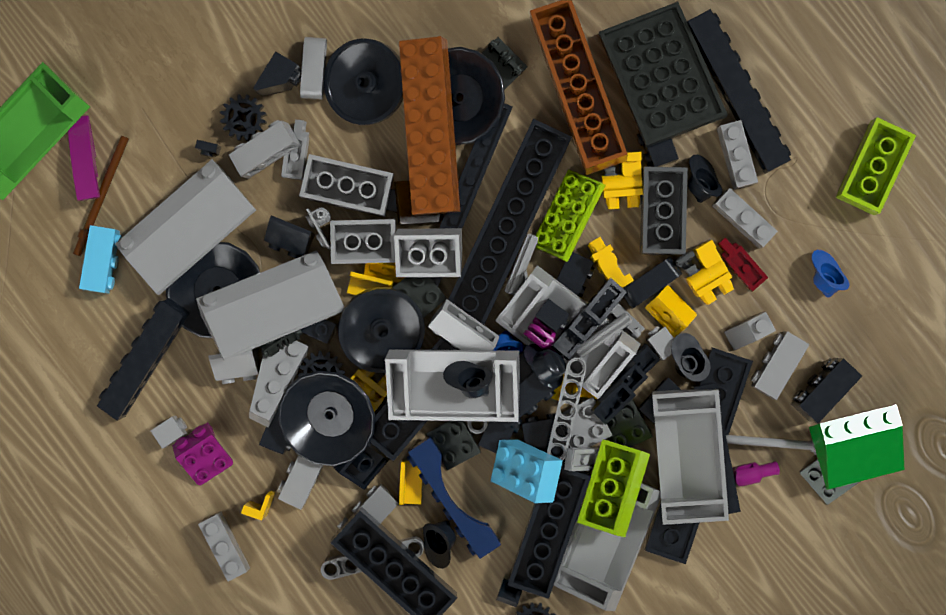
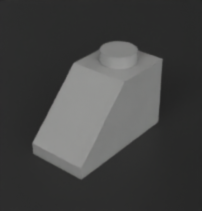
M760 312L724 331L733 350H737L776 330L767 313Z

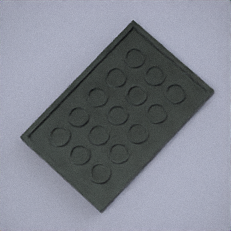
M679 2L599 31L603 47L646 148L727 117L726 109Z

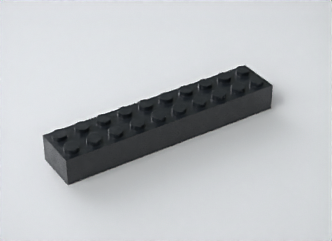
M535 119L531 122L462 269L461 277L458 278L448 299L483 325L490 314L572 139V136Z

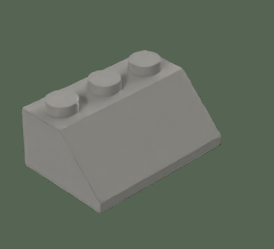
M396 220L330 221L331 264L395 263L394 235L396 233Z
M462 228L397 229L394 235L396 277H461Z

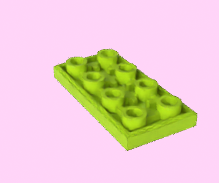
M568 169L535 235L538 237L535 248L568 262L606 185Z

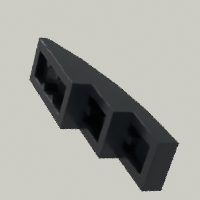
M609 278L565 328L551 347L566 360H570L582 343H585L595 329L603 323L627 291L612 278Z
M643 344L591 409L605 425L636 396L634 391L648 378L646 373L661 360L647 344Z

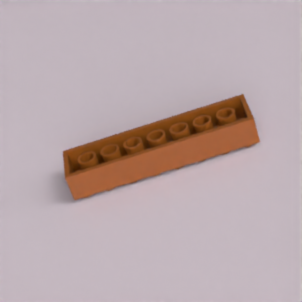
M560 0L530 10L533 28L586 175L626 162L628 154L572 0Z
M438 36L399 41L412 215L460 212L447 39Z

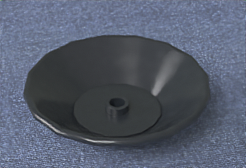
M464 47L448 48L456 146L473 143L491 131L501 117L505 102L503 79L496 66L482 53ZM462 94L463 100L459 102L457 96Z
M219 242L166 289V298L172 299L190 312L182 326L184 329L201 338H212L201 317L196 298L214 292V288L217 286L224 288L259 274V266L246 251L229 242Z
M319 370L301 375L287 387L279 403L278 423L285 441L298 456L313 464L337 466L353 461L366 450L374 435L375 413L369 396L354 380L338 372ZM327 412H332L333 417L328 416Z

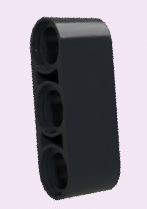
M668 257L626 286L624 290L627 293L623 297L631 309H633L682 275V272L672 258Z

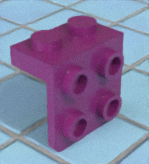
M208 422L196 427L193 432L179 438L172 445L175 459L197 485H203L233 465L232 458L217 441L213 428Z

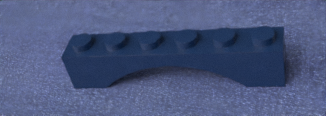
M430 435L409 448L408 453L410 455L407 456L409 462L413 467L418 466L422 472L419 474L421 480L425 485L430 484L433 489L431 492L437 503L442 502L445 507L443 512L449 521L453 519L457 526L454 528L461 538L465 537L469 544L466 546L473 556L477 554L479 559L499 547L501 542L490 525L466 514L449 496L441 474L442 454Z

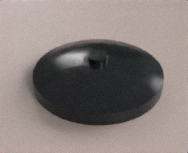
M367 38L351 40L340 46L330 57L324 72V91L331 108L344 120L358 125L377 124L392 116L403 101L401 61L397 53L385 43Z
M389 287L371 288L357 294L343 309L338 323V337L345 355L359 368L374 373H386L385 358L389 350H420L425 335L424 319L416 303L405 293Z

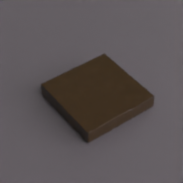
M410 181L394 182L398 225L441 222L440 214L412 215Z

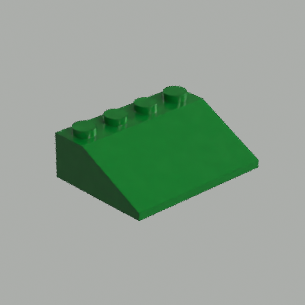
M897 405L809 427L827 490L905 470L903 425Z

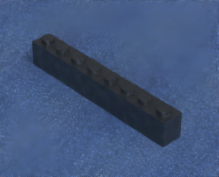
M709 9L688 20L687 23L704 62L735 120L742 121L747 142L764 174L791 160L789 157L791 152L786 144H782L779 138L781 134L777 126L772 125L769 110L763 107L759 101L761 96L758 90L751 86L749 82L751 77L746 69H742L739 63L741 59L737 51L732 50L729 44L731 43L727 32H723L719 26L721 21L718 15Z

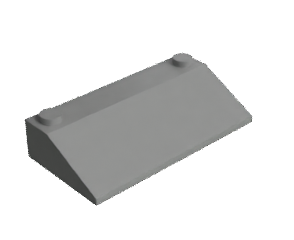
M212 159L116 242L115 245L154 292L160 295L253 214L256 209L224 170Z
M317 250L196 298L201 317L224 361L341 313L345 308Z
M537 265L495 321L526 345L535 344L523 333L525 330H528V326L530 323H533L535 315L548 298L569 313L567 318L570 321L566 327L587 303ZM606 318L591 336L611 323V321ZM565 328L563 330H557L556 339L561 335ZM621 330L587 355L581 357L586 363L582 387L599 399L637 353L640 343ZM575 352L572 357H580V356L577 354V352ZM564 358V361H565L566 366H567V363H568L569 360H566V359ZM574 361L571 363L570 368L573 372L578 373L582 370L583 365L579 361Z
M389 350L385 358L389 420L519 422V351ZM456 361H468L490 369L493 378L489 384V395L478 398L466 397L461 390L445 382L443 379L445 368Z
M719 389L652 392L663 525L729 521Z
M641 483L626 537L616 536L577 523V518L554 586L605 611H615L660 501L661 491Z

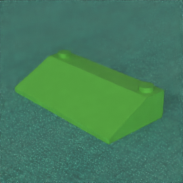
M44 62L0 107L1 200L8 196L90 108Z

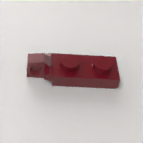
M726 238L721 239L717 243L724 252L721 254L723 260L751 292L768 279V276L741 245L739 246L736 242L732 245Z

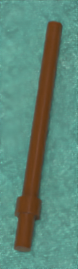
M122 135L99 188L100 197L95 198L84 227L78 233L77 237L79 239L73 251V254L81 257L87 243L90 225L94 226L129 138Z

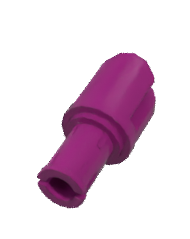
M535 317L532 321L533 323H530L528 330H525L523 334L542 350L548 348L555 351L551 346L556 341V332Z
M776 461L763 465L752 462L732 468L735 483L738 486L757 484L764 477L780 474L779 465Z

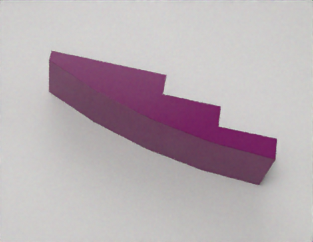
M86 115L81 116L68 130L70 158L77 201L100 197L95 161L97 156L90 118Z

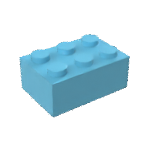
M499 440L491 482L533 503L553 502L563 460L520 440Z

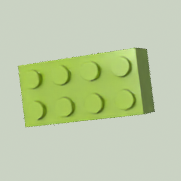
M878 117L871 120L835 198L872 215L880 214L916 135Z
M602 439L577 523L616 536L626 537L650 454Z

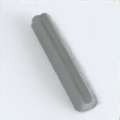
M532 234L526 235L505 287L506 293L511 295L517 293L538 242L537 236Z
M623 313L589 337L578 348L577 354L580 357H584L632 322L629 314Z

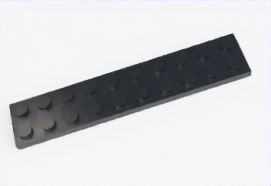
M711 347L708 356L711 368L710 373L705 380L700 381L699 385L716 383V388L719 389L720 408L725 434L729 435L753 361ZM660 500L644 550L686 564L699 523L663 525Z

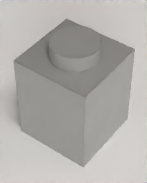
M657 326L648 332L650 337L646 341L658 357L664 360L672 354L671 344L674 338L667 328H659Z
M172 416L152 429L151 432L163 449L186 435L187 431L185 429L187 425L181 417Z

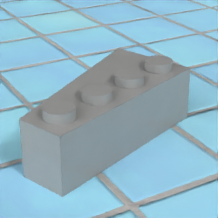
M281 341L283 350L278 347L279 352L272 357L268 356L265 358L263 355L249 411L250 419L266 427L270 426L287 387L292 384L300 365L303 363V359L307 356L309 346L295 341L292 344L289 343L287 347Z

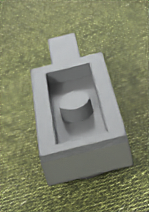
M295 119L293 132L301 145L284 156L281 174L283 178L303 180L310 139L309 132H306L307 122L304 120Z
M568 448L564 469L568 471L593 470L599 448Z

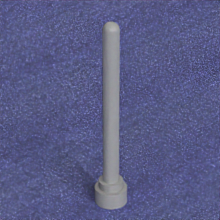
M726 435L727 444L805 449L817 455L812 439L811 441Z

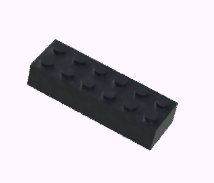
M441 337L431 350L460 349L453 347L449 341ZM386 402L375 416L374 435L370 442L394 462L428 420H389L388 402Z
M563 463L554 501L534 503L508 578L509 586L549 599L591 478V474L586 471L565 470V464Z
M362 506L331 538L330 543L410 615H443L458 598L457 592Z

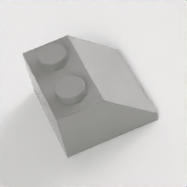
M251 349L225 361L221 354L209 355L215 380H222V384L234 383L235 378L243 377V381L255 380L256 375L259 374L258 349Z

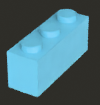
M90 225L79 289L108 294L113 289L115 278L112 277L113 270L118 265V256H116L117 246L115 243L122 238L119 230Z

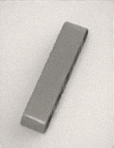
M572 357L567 363L547 453L552 455L551 449L554 446L561 447L563 454L557 457L561 460H564L567 455L586 372V363L581 357ZM574 361H579L583 365L582 370L578 373L573 372L570 368L571 363ZM570 382L576 383L578 386L577 392L573 394L568 393L565 389L566 385ZM563 404H570L573 407L572 413L569 415L563 414L560 410ZM565 425L568 428V433L560 436L556 433V427Z
M412 536L399 540L407 548L412 542L418 543L420 550L413 553L417 557L422 555L424 542L420 537ZM343 554L326 559L321 566V574L328 580L362 571L358 567H348L346 564L348 558ZM329 563L334 564L337 571L335 573L327 572L326 565Z

